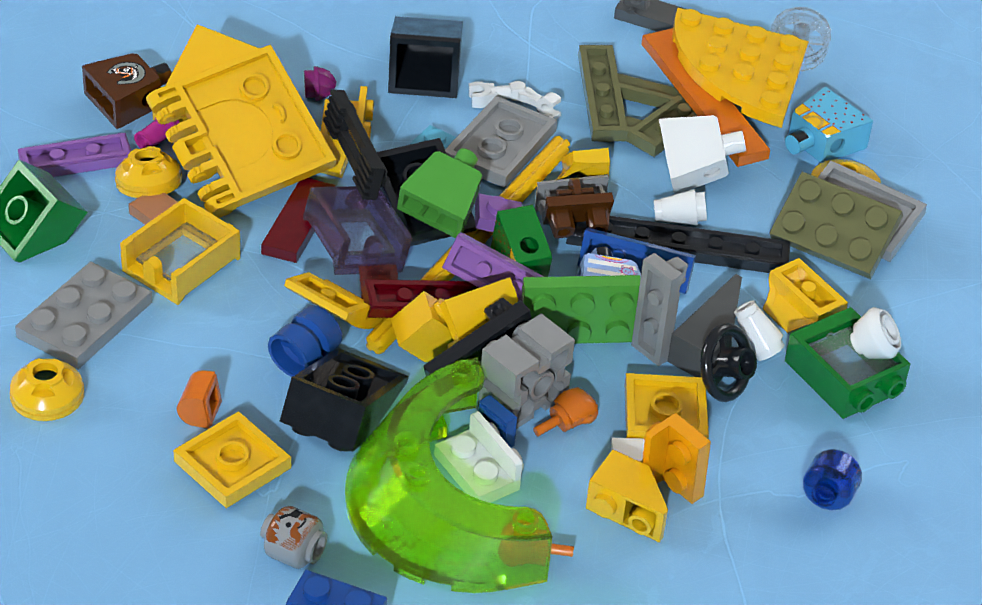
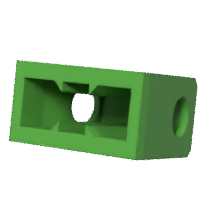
M465 148L459 149L454 158L440 151L434 152L400 187L397 209L456 238L460 232H464L479 193L483 175L474 168L478 162L477 156Z

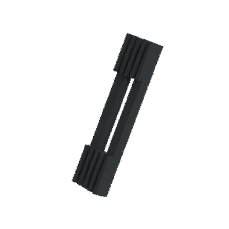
M331 89V96L328 98L330 103H327L328 110H325L326 117L323 118V121L332 139H338L356 175L352 179L362 200H377L380 187H384L387 169L384 163L381 162L345 90ZM349 130H350V132H351V134H352V136H353L355 142L353 141V139H352V137H351V135H350V133H349Z

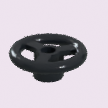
M723 323L716 326L704 342L701 352L700 370L703 384L708 393L718 401L729 402L739 397L745 390L749 379L755 374L757 358L755 352L751 349L750 342L744 331L735 324ZM731 336L736 340L738 347H732ZM719 341L720 354L717 359V365L712 370L713 353ZM723 377L737 379L728 390H722L718 386Z

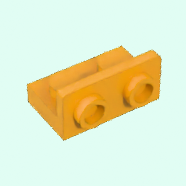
M674 413L662 422L654 423L647 430L644 437L642 463L650 466L657 484L664 480L673 492L682 495L693 504L704 496L711 441L677 413Z

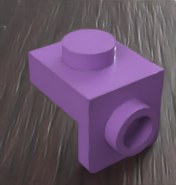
M479 193L475 202L476 229L494 232L497 211L522 207V202Z

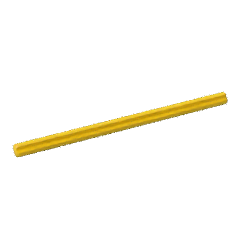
M555 136L499 196L523 202L537 187V182L543 181L562 160L561 158L569 153V140L563 139L561 136ZM477 229L476 231L464 234L484 244L493 235V232ZM452 246L420 280L450 281L455 276L442 268ZM384 318L366 337V347L369 351L373 350L376 354H382L396 340L391 318Z

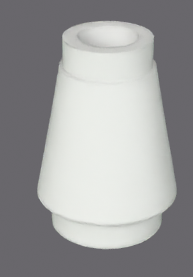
M695 189L659 200H653L655 222L663 221L698 225L699 221H707L704 192L695 193Z
M755 301L746 302L734 311L738 324L746 334L751 349L755 352L758 361L766 360L784 348L785 345L781 340L783 334L756 305Z

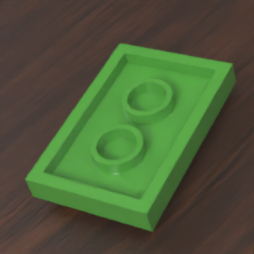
M641 276L523 277L521 301L530 309L532 319L542 313L574 338V344L632 342Z

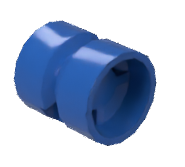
M309 305L293 318L292 323L283 326L270 337L268 351L277 367L285 374L293 377L334 351L342 342V331L338 322L329 312L319 306Z

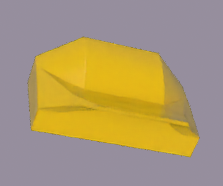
M609 148L579 150L568 153L561 158L562 171L555 180L571 175L588 177L608 174L609 176Z
M800 258L770 271V290L763 306V311L787 333L847 309L848 302Z

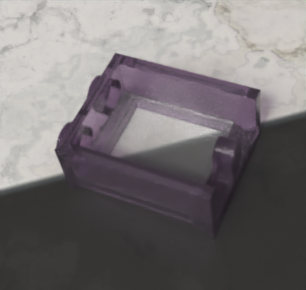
M356 186L310 188L303 220L309 221L332 258L334 275L403 272L413 237L381 189L379 190L377 200H362Z

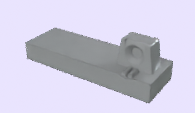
M653 253L643 259L631 346L657 366H660L668 361L671 336L674 332L678 309L679 290L681 284L686 281L685 276L688 264L679 257L665 261Z

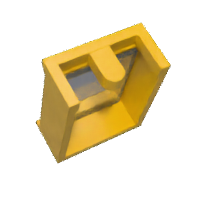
M183 198L120 242L122 271L176 305H179L185 295L232 260L240 259V230L207 212L203 207H199Z

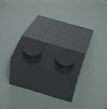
M440 138L377 152L381 162L384 163L387 169V177L384 187H380L376 202L406 247L451 237L397 209L402 184L434 152L440 151L447 155ZM472 212L463 233L477 230Z
M337 348L291 378L279 422L291 426L292 430L299 435L315 436L323 439L333 449L353 452L368 441L407 384L409 376Z

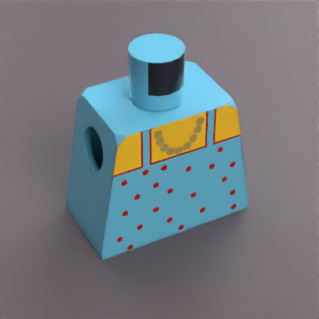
M824 87L794 110L789 134L785 138V144L790 153L798 154L805 150L819 162L837 159L868 147L873 120L832 90Z

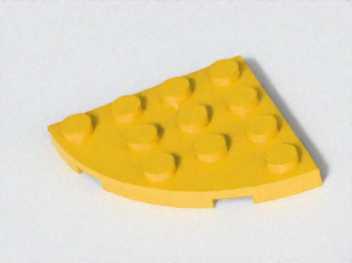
M677 8L672 39L679 51L678 59L691 78L718 101L726 98L742 107V114L763 123L782 128L809 41L799 39L790 34L783 35L767 31L760 26H748L733 22L728 18H717L701 14L693 9Z

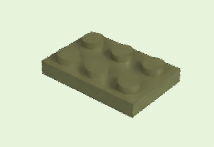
M802 171L769 233L771 239L790 241V246L871 279L903 218V213L899 209Z

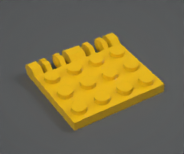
M271 44L156 89L146 97L148 105L152 112L156 113L155 117L161 125L179 120L186 114L188 120L180 122L173 127L171 126L165 135L169 142H174L172 149L183 169L190 170L187 176L191 183L205 181L215 173L219 174L220 179L203 186L197 193L201 202H205L204 208L206 211L218 218L230 214L237 207L333 168L336 165L334 154Z

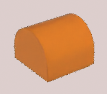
M202 370L194 372L190 376L177 405L179 417L188 425L207 429L212 426L222 402L215 371Z

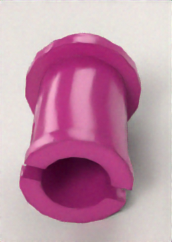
M155 117L152 123L134 135V140L140 149L148 146L155 147L167 138L165 135L166 131L171 126L173 127L180 122L176 120L169 124L161 125Z

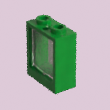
M851 307L791 332L785 356V362L842 419L858 412H865L873 405L888 398L893 399L899 396L906 387V380L911 365L899 352L891 359H868L863 354L859 355L853 348L850 335L853 333L854 324L861 316Z

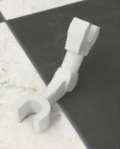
M514 81L504 86H494V83L484 82L469 83V98H471L472 108H484L495 96L503 99H511V101H520L533 105L537 108L538 113L553 119L561 117V112L553 109L554 106L561 102V97L556 93L549 92L541 96L532 88L526 87L525 83L521 81Z

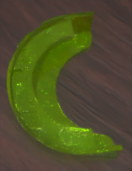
M478 357L456 361L434 371L415 384L356 451L349 465L345 484V504L348 518L354 532L373 556L378 553L382 558L394 565L393 571L424 585L429 580L451 585V591L467 593L495 592L547 582L553 537L545 518L539 511L529 507L498 505L474 498L451 484L441 474L432 458L429 442L447 437V424L443 414L476 408L477 393L483 388L485 379Z

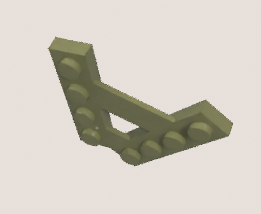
M579 45L578 59L592 141H627L655 157L665 150L659 119L697 116L675 87L619 74L617 72L613 45ZM623 99L658 107L659 109L643 120L625 116Z

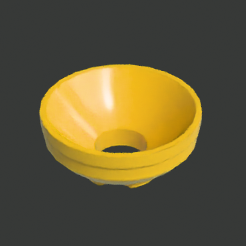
M154 146L132 150L115 171L116 188L122 194L134 198H139L142 195L152 196L171 193L180 186L183 179L178 161Z
M38 358L31 361L15 373L10 383V401L13 408L22 416L32 420L52 421L64 418L78 409L84 398V383L80 373L75 367L55 358ZM54 371L57 374L49 380H39L34 377L37 372Z

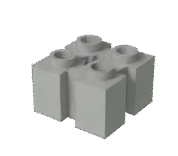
M541 313L530 321L519 324L513 331L511 338L505 335L498 340L488 343L482 349L481 373L484 375L479 383L478 406L480 400L491 395L517 416L516 429L533 419L534 411L541 407L546 411L554 406L556 397L563 391L569 390L571 374L565 370V367L572 363L575 339Z

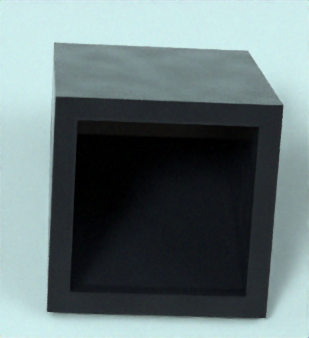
M395 16L390 35L388 93L457 98L463 21Z

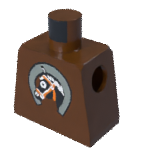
M134 53L82 65L84 94L116 129H119L152 112L146 97L152 91L167 84L172 72L166 63L149 67L138 54Z

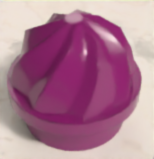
M313 66V70H304L305 98H315V101H320L331 95V89L335 90L336 80L330 71L318 66Z

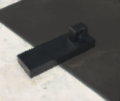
M500 298L484 309L487 323L423 365L428 387L437 397L481 368L482 349L488 343L498 340L505 335L511 338L513 331L519 324L532 319L530 309L521 300L512 305L504 298Z

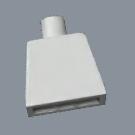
M714 115L659 119L674 195L726 177L729 174L726 156L746 152L743 131L721 135L718 118Z

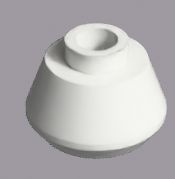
M876 307L870 308L853 326V333H851L850 339L853 348L859 355L863 354L868 359H891L897 355L901 348V337L898 327L886 310Z

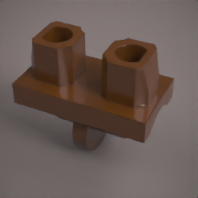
M570 178L568 189L556 190V196L546 197L545 211L542 212L543 225H550L554 238L572 236L575 231L574 222H586L587 228L607 232L609 216L614 203L612 192L594 193L593 187L581 188L579 178Z

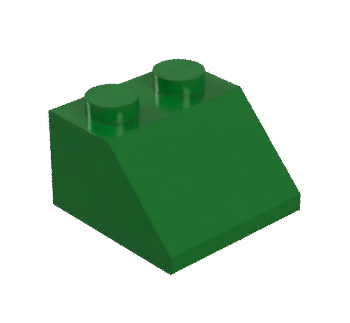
M18 160L0 185V246L14 261L20 263L66 243L88 212L49 172Z

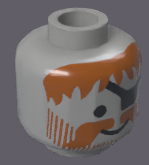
M293 506L283 507L275 515L269 514L264 520L260 531V536L264 538L265 553L269 557L296 569H301L309 563H316L327 543V533L324 532L322 521L316 516Z

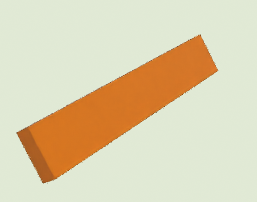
M673 28L642 36L641 45L697 116H716L721 135L743 131L746 152L728 155L737 167L769 159L770 148L737 107L726 98L722 101L715 99L702 89L686 72L678 59L679 51L672 39Z

